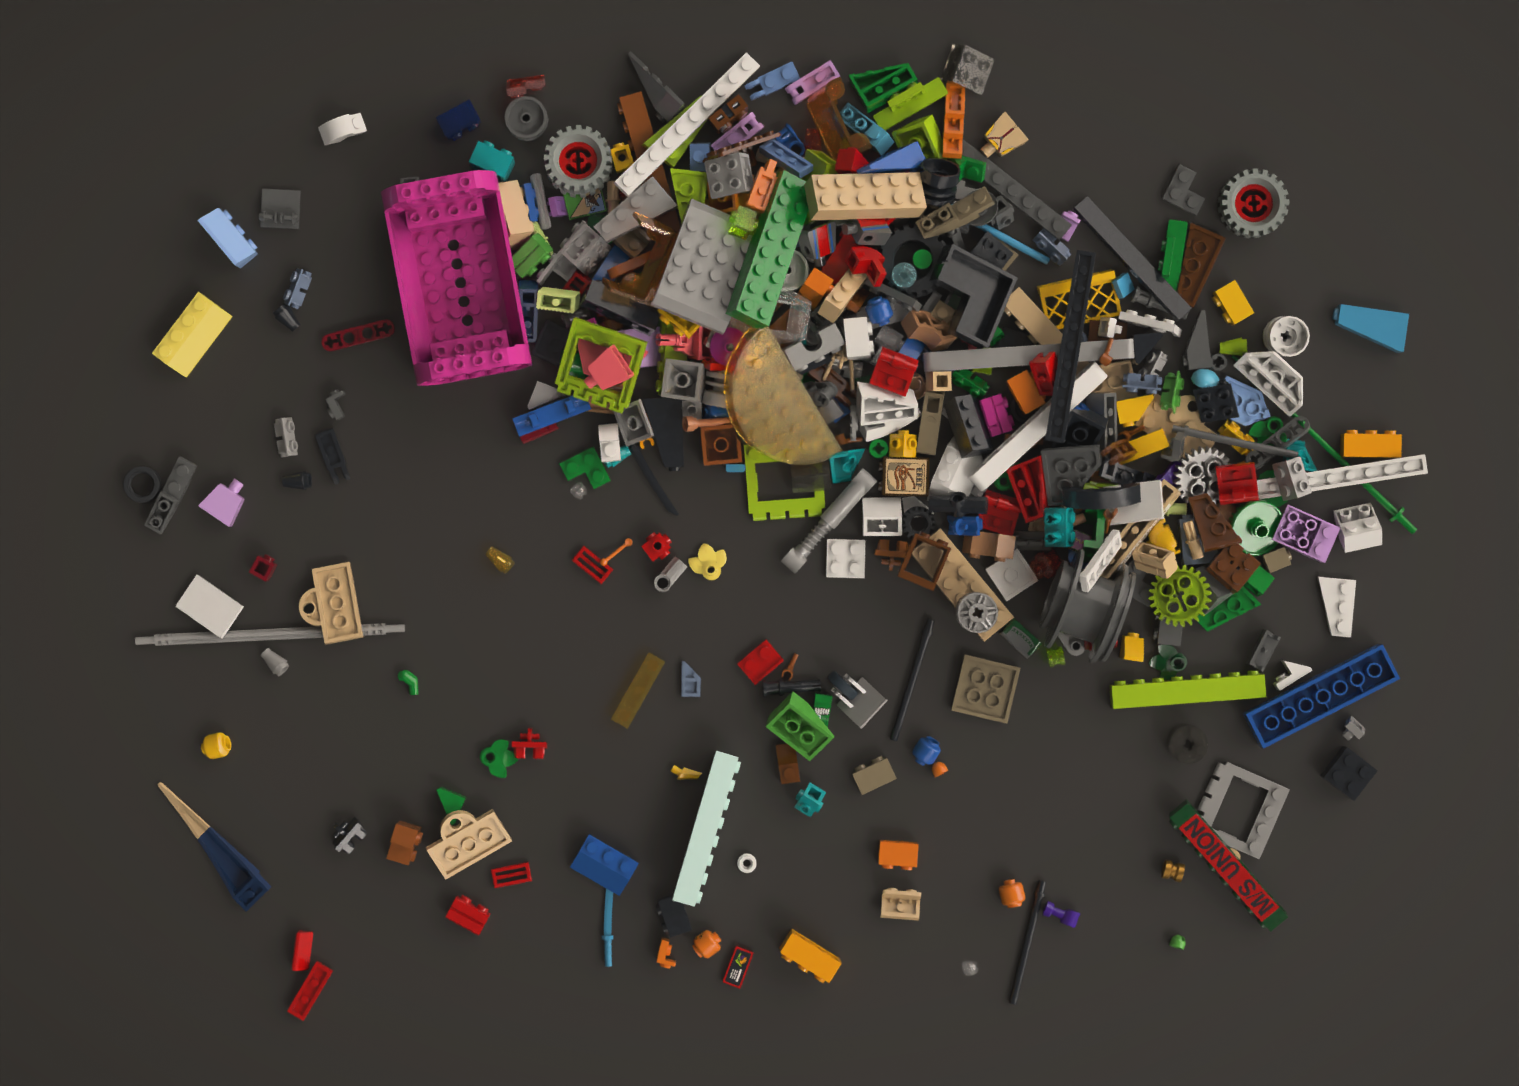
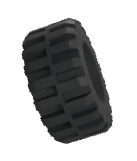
M906 224L893 229L886 244L879 245L877 249L885 257L883 267L887 274L882 284L914 299L927 296L938 288V285L929 281L935 265L940 264L937 260L943 246L946 245L945 242L940 239V235L924 239L917 224ZM906 244H918L931 254L932 262L924 276L911 280L902 277L896 271L894 257L900 247Z

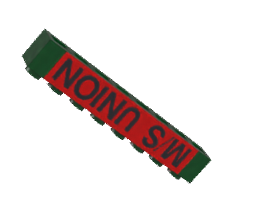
M1187 799L1169 813L1170 824L1176 830L1179 828L1183 832L1181 835L1188 844L1192 843L1196 847L1194 850L1200 858H1206L1208 867L1213 872L1217 871L1221 875L1219 879L1226 887L1229 885L1233 889L1232 893L1239 901L1242 899L1246 905L1244 907L1251 915L1255 914L1259 918L1257 922L1263 929L1267 927L1271 932L1288 918L1287 912Z

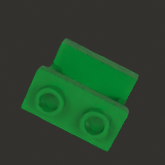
M1085 509L1084 511L1087 522L1082 524L1093 525L1092 541L1084 540L1081 548L1084 550L1083 563H1089L1103 544L1105 524L1103 513L1105 509Z

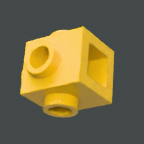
M898 430V434H890L889 457L916 458L917 435L909 434V430Z

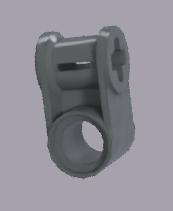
M810 381L799 387L807 407H825L830 403V399L838 393L836 385L828 381Z

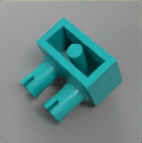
M1044 508L1045 547L1074 546L1076 535L1073 531V523L1075 522L1073 508Z

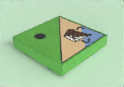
M597 188L595 190L596 194L592 196L590 192L586 193L584 198H581L580 194H576V198L570 197V193H566L564 199L569 220L587 217L590 214L595 215L596 213L607 212L602 189L599 190Z

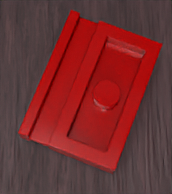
M766 639L737 665L756 685L781 664L784 659Z

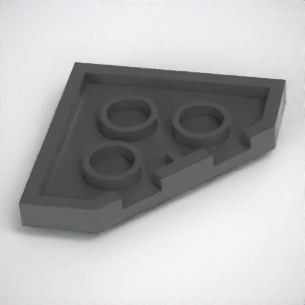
M1100 445L1044 448L1041 450L1048 506L1063 505L1062 487H1083L1102 464Z

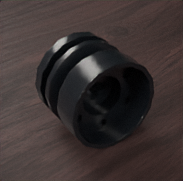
M929 158L923 160L919 172L926 203L935 206H944L947 203L951 205L956 197V185L959 182L961 172L960 167L945 159Z

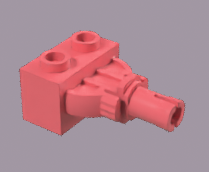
M702 326L689 339L684 335L680 337L675 333L656 335V339H664L656 340L657 346H680L673 347V350L681 351L689 359H710V356H712L710 348L706 347L711 330Z

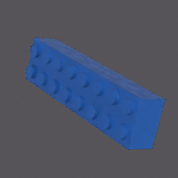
M1376 644L1242 714L1259 747L1264 749L1399 680L1400 677L1383 644Z

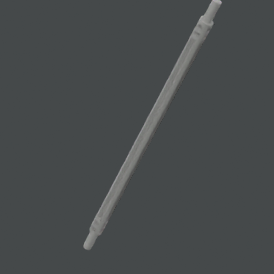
M361 624L363 636L405 632V624ZM322 626L227 631L223 639L213 632L155 634L150 637H135V644L163 646L323 638Z

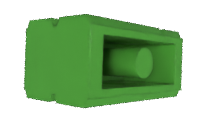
M539 233L532 235L512 255L514 269L522 278L528 275L529 277L533 276L539 270L537 266L540 263L543 265L551 258L549 254L553 251V248L545 242V239Z

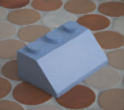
M217 208L201 217L198 222L235 266L241 269L258 255L255 250L257 246L251 239L246 240L243 236L244 230L238 224L235 226L231 222L233 217L226 209L222 211L220 208Z

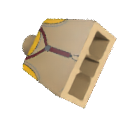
M1004 112L984 135V139L988 143L980 151L987 158L994 152L999 157H1002L1025 144L1029 139L1010 116Z

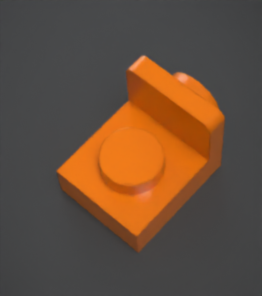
M661 938L656 962L660 963L659 966L670 969L671 966L675 967L676 960L666 958V956H670L672 945L669 944V939Z

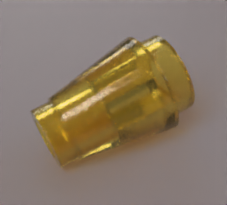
M491 547L486 553V556L498 571L504 574L515 563L512 557L494 547Z

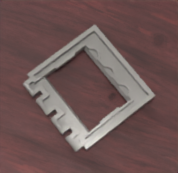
M1218 762L1213 775L1219 778L1218 780L1210 779L1205 792L1211 794L1209 798L1203 795L1198 810L1203 812L1201 816L1212 826L1233 776L1239 777L1242 781L1258 788L1260 786L1265 790H1269L1246 843L1238 840L1235 836L1212 828L1228 846L1260 859L1290 789L1229 762H1225V764Z

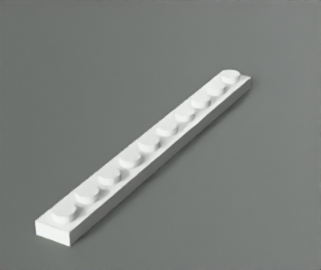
M745 53L614 184L629 197L759 69L760 65Z
M1423 454L1306 472L1311 491L1427 474L1428 470L1426 457ZM1276 477L1257 480L1260 499L1282 496Z

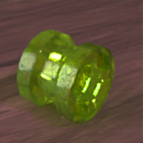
M1062 646L1054 650L1046 649L1050 668L1057 664L1065 665Z

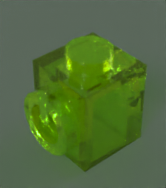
M739 205L737 210L732 211L728 222H731L728 233L743 240H746L749 235L753 236L759 220L756 219L757 212Z

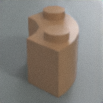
M912 310L901 321L908 339L922 341L929 347L931 352L948 349L957 338L947 333L949 325L943 319L940 321L931 316L932 313L919 310L917 312Z
M980 532L979 536L964 535L962 553H969L970 558L980 559V555L994 557V561L1005 562L1006 558L1013 559L1016 536Z

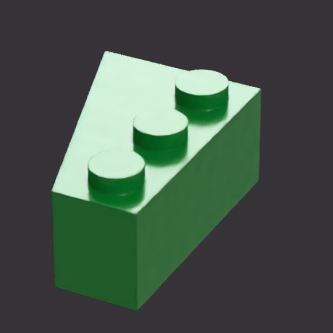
M909 63L848 75L849 82L867 113L886 104L895 93L899 92L901 94L906 91L910 84L918 83V79Z

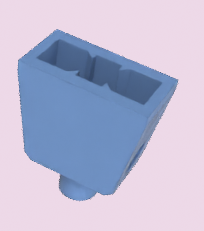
M711 142L690 144L691 171L706 172L705 162L703 163L702 161L704 158H707L706 153L711 152Z

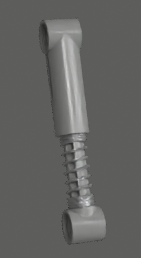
M862 468L851 483L820 516L821 519L818 525H815V529H811L812 532L808 533V537H804L805 540L801 541V544H798L796 548L793 547L781 562L795 574L807 561L806 558L811 553V549H814L815 545L817 546L818 541L821 542L820 539L824 538L825 534H828V530L831 531L832 528L835 529L877 480Z

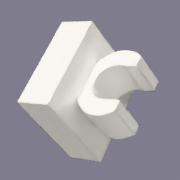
M1101 317L1098 336L1113 338L1114 333L1121 334L1122 326L1116 325L1117 319Z

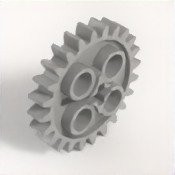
M1199 446L1198 452L1192 448V454L1185 453L1186 459L1180 458L1182 464L1175 465L1179 469L1178 472L1173 473L1177 477V479L1173 480V483L1178 484L1175 488L1180 491L1181 495L1179 497L1183 498L1185 503H1188L1189 497L1205 494L1206 488V493L1216 504V500H1219L1216 466L1231 465V463H1228L1230 459L1224 457L1225 454L1220 451L1218 453L1216 448L1211 450L1209 446H1206L1204 451V448ZM1215 463V467L1209 470V466ZM1194 466H1197L1196 471L1194 473H1191V469ZM1216 481V486L1211 489V484ZM1198 484V489L1193 492V487Z

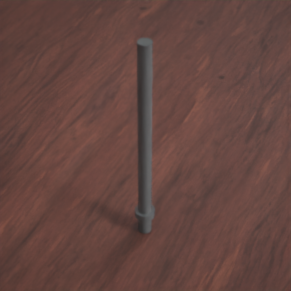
M1173 425L1172 428L1173 433H1178V431L1186 433L1185 437H1196L1289 458L1298 457L1297 451L1190 429L1186 425L1185 427Z

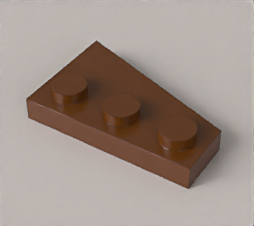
M1207 493L1188 498L1204 552L1242 543L1240 536L1235 533L1231 524L1226 521L1219 508Z

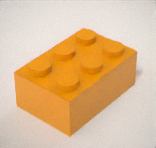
M792 928L779 947L783 959L790 963L792 960L798 963L799 969L806 973L808 971L814 973V978L822 983L825 981L830 983L842 964L839 957Z

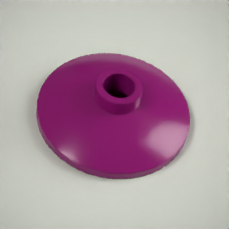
M727 327L723 335L716 332L710 341L712 357L724 366L739 364L748 353V340L736 328ZM729 343L733 345V349L731 351H728L726 349V346Z

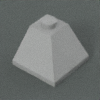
M666 358L661 397L702 402L703 393L706 390L704 363Z

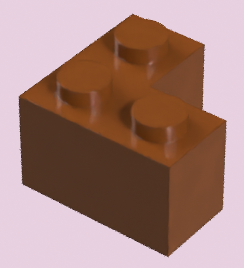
M401 820L398 821L392 834L391 845L386 859L409 865L411 861L414 862L418 852L415 850V847L421 843L423 833L420 832L422 827Z

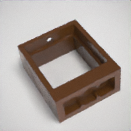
M920 531L919 534L914 533L897 576L934 591L951 548L948 547V542L938 539L937 542L930 539L931 535ZM917 540L943 550L931 581L905 571Z

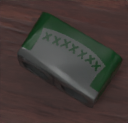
M1014 618L999 633L1026 659L1042 645L1037 638Z

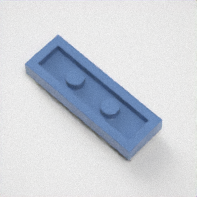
M771 139L759 146V153L768 159L776 161L777 165L799 178L813 171L812 163L775 139Z

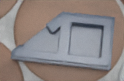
M682 661L681 697H700L701 677L685 661Z

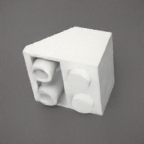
M867 317L843 319L847 359L871 360V355L875 354L874 343L869 339V336L873 335L871 321L868 322Z
M901 497L862 498V536H902Z
M1371 503L1334 510L1336 526L1340 527L1338 533L1339 540L1345 553L1382 545V527Z

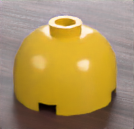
M1161 519L1149 532V540L1146 543L1174 551L1175 555L1181 553L1180 548H1175L1178 543L1169 524L1164 525L1166 519Z

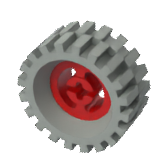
M576 125V129H571V126H568L565 132L559 130L556 138L553 136L550 138V145H546L544 162L547 176L556 189L559 188L560 192L564 195L570 193V197L576 198V194H580V197L584 198L586 193L590 192L592 196L596 194L595 190L597 188L599 190L604 188L603 183H608L610 179L609 174H612L613 161L606 139L604 137L601 138V134L597 130L594 133L592 128L586 126V129H582L581 125ZM575 151H583L590 155V157L587 158L582 152H580L581 173L585 172L587 168L590 167V169L584 174L576 175L572 174L567 170L568 168H571L575 173H578L576 165L577 155Z
M1258 168L1249 171L1248 169L1232 177L1220 192L1222 194L1218 198V203H1220L1218 213L1222 214L1220 218L1222 223L1226 222L1228 225L1226 228L1229 231L1233 230L1235 235H1243V238H1259L1277 229L1285 220L1283 218L1288 213L1286 208L1289 205V199H1286L1288 191L1283 189L1282 185L1284 183L1282 180L1277 181V176L1274 173L1270 175L1267 170L1258 171ZM1246 191H1256L1261 194L1263 200L1258 195L1253 197L1250 195L1244 201H1241V197ZM1253 201V203H1256L1257 205L1255 207H1252L1248 203ZM1264 207L1263 214L1256 218L1248 217L1242 212V208L1247 213H1255Z

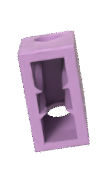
M235 478L229 487L220 483L199 504V507L228 527H232L245 500L238 494L244 484Z

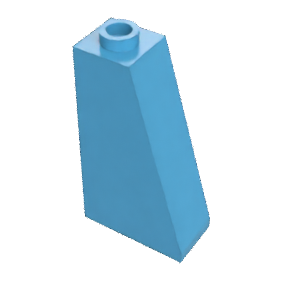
M1344 304L1337 305V308H1334L1333 320H1335V325L1396 353L1404 352L1409 314Z

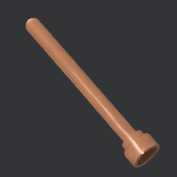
M684 416L682 427L685 432H691L698 427L742 424L741 420L745 416L710 419Z

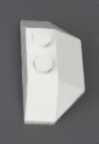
M1275 351L1245 353L1233 365L1289 417L1303 405V377Z
M953 436L933 476L927 501H929L930 495L950 496L954 492H963L966 496H969L974 484L970 481L968 475L984 461L982 455L962 459Z

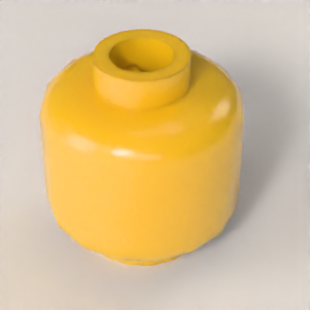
M221 732L207 735L201 744V750L209 759L225 757L231 750L230 738Z

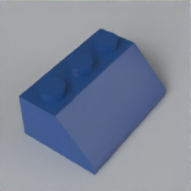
M589 834L570 868L620 896L639 863Z

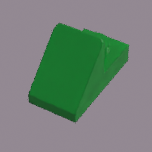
M962 156L961 159L949 158V161L960 167L959 182L963 178L981 183L984 181L987 162Z

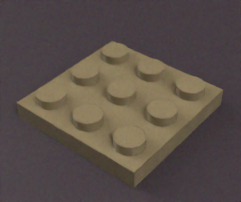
M964 654L951 711L1007 724L1021 668Z

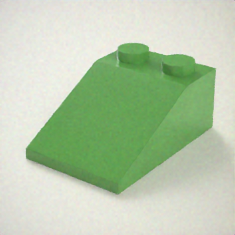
M792 692L769 715L765 726L809 761L834 738L832 732L812 707L795 692Z

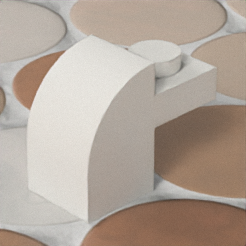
M361 113L343 115L318 127L324 145L341 142L347 137L363 134L367 131Z
M618 423L598 425L601 461H621Z

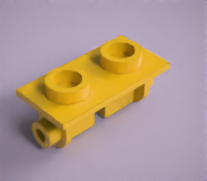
M1228 419L1224 426L1222 425L1217 430L1220 433L1219 435L1255 442L1249 434L1245 435L1240 431L1237 423L1234 421L1230 422ZM1232 445L1241 455L1247 456L1251 452L1250 449Z

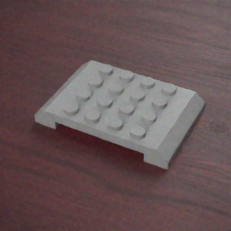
M690 199L651 306L723 335L731 319V316L725 313L756 225Z

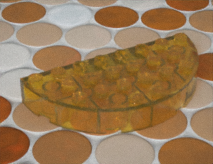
M750 327L741 337V341L736 349L733 350L727 364L724 379L727 412L740 437L762 455L788 464L808 465L819 463L832 458V455L842 452V448L768 327L763 329Z

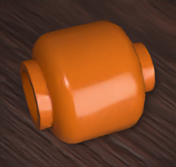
M1015 879L1003 881L1004 885L999 887L1001 903L1007 905V908L1021 906L1022 902L1025 901L1022 883L1015 882Z
M705 930L694 938L692 947L700 958L708 959L720 950L719 942L722 940L716 932L712 933L709 930Z

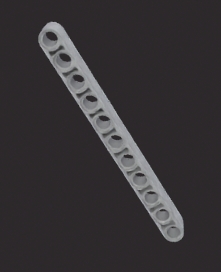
M1108 340L1081 342L1078 362L1098 361L1106 349ZM1114 340L1108 355L1113 359L1135 358L1134 340ZM1061 344L923 353L924 372L1029 365V362L1039 353H1043V357H1045L1051 351H1055L1057 359H1059Z

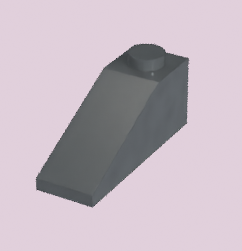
M1205 310L1198 312L1184 351V356H1182V365L1186 367V371L1212 367Z

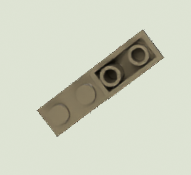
M984 186L953 205L947 203L916 221V224L924 239L957 229L979 218V213L995 203Z
M945 391L925 392L916 453L936 455Z

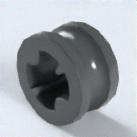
M1222 354L1212 355L1211 369L1214 371L1223 370L1227 365L1226 357ZM1217 357L1221 358L1220 361H1223V364L1219 365L1218 368L1215 367L1216 364L1213 365V360H1216Z

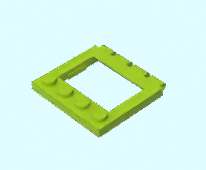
M577 317L573 318L555 384L558 385L557 392L570 396L572 390H574L573 397L586 402L592 396V404L606 408L609 402V410L622 414L624 408L629 407L647 341ZM579 338L606 348L615 345L619 352L632 356L629 367L634 376L623 382L622 392L609 388L602 390L599 385L590 389L583 379L569 375Z
M820 439L777 442L762 446L744 445L749 514H753V521L767 520V512H770V520L786 519L785 511H789V518L805 517L804 510H808L809 517L822 515V508H825ZM812 459L813 469H811L814 498L758 502L757 473H755V463Z

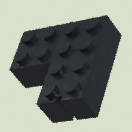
M954 244L945 245L937 260L940 264L935 265L929 281L962 297L947 333L979 349L989 348L1018 278Z

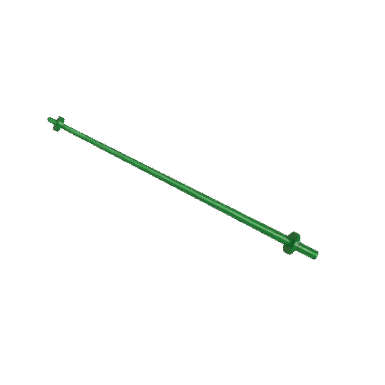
M1232 355V358L1237 362L1239 359ZM1296 413L1292 415L1293 418L1298 416ZM1299 421L1298 423H1299L1303 428H1305V427H1304V424H1305L1306 422H1303V423H1302V422ZM1310 427L1308 433L1342 467L1351 466ZM1370 483L1361 484L1392 515L1389 518L1391 523L1397 520L1411 534L1416 532L1417 528L1402 515L1405 510L1403 507L1397 510Z

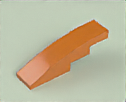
M946 83L948 94L945 96L942 158L961 159L965 114V84Z

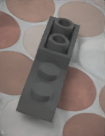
M181 456L178 457L144 526L159 534L163 533L191 482L197 467L196 464Z

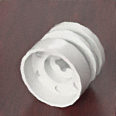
M1280 316L1273 318L1267 323L1263 331L1264 345L1268 351H1275L1279 356L1291 357L1298 355L1305 350L1309 343L1310 334L1308 327L1304 321L1297 317ZM1281 333H1285L1287 339H1283Z

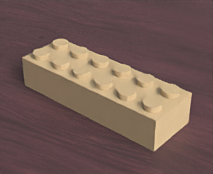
M920 172L811 175L804 184L811 220L917 218L927 208Z
M939 528L930 536V539L936 542L938 539L948 542V547L951 550L937 581V587L955 608L960 598L972 592L984 593L990 596L997 604L998 617L994 626L986 632L976 633L985 642L1013 619L1014 616L942 529ZM922 542L913 550L912 556L932 579L943 550ZM974 608L973 616L981 617L980 613L982 610Z

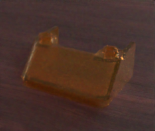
M633 212L632 216L639 225L646 227L647 236L656 242L641 274L630 272L623 277L621 283L604 277L602 282L612 293L651 306L678 232L660 221Z

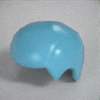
M1198 369L1191 377L1193 384L1201 388L1217 386L1219 384V377L1209 369Z

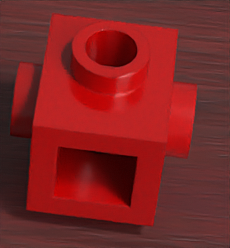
M653 532L645 538L647 542L641 546L652 561H655L657 558L662 560L670 554L669 549L671 546L669 544L672 541L666 534L662 535L660 532L658 534ZM656 542L661 543L659 550L654 547Z

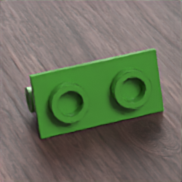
M1177 371V376L1174 373H1168L1165 376L1163 390H1168L1169 392H1162L1159 404L1162 410L1172 408L1173 414L1176 413V408L1180 406L1181 396H1179V393L1184 388V378L1181 377L1180 371Z

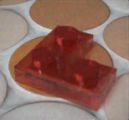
M545 74L507 80V96L519 98L523 94H527V89L532 91L543 89L542 87L546 86Z

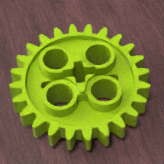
M1178 565L1177 570L1169 578H1161L1156 575L1155 577L1158 582H1151L1155 589L1149 590L1150 593L1154 594V596L1148 598L1150 601H1154L1150 607L1157 608L1154 614H1161L1159 617L1161 621L1166 618L1167 625L1171 621H1173L1174 627H1177L1178 622H1180L1182 627L1185 626V622L1192 625V619L1199 622V614L1205 616L1202 611L1203 609L1209 610V607L1205 604L1212 601L1207 598L1212 592L1206 590L1210 587V584L1204 583L1206 581L1205 576L1199 578L1201 576L1200 571L1194 574V567H1191L1188 571L1186 565L1182 569ZM1185 579H1189L1190 585L1187 588H1182V582ZM1174 580L1177 581L1179 591L1184 594L1182 599L1187 608L1186 612L1183 610L1181 601L1177 598L1179 594L1174 586ZM1172 586V592L1169 595H1164L1165 587ZM1191 597H1196V604L1193 606L1188 605V600ZM1173 604H1178L1179 609L1174 613L1170 612V607Z

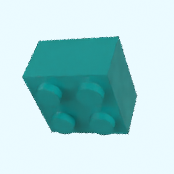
M484 140L483 143L478 141L469 160L470 168L473 170L495 171L498 181L507 182L515 165L514 157L511 156L512 153L505 149L497 150L494 148L495 145Z

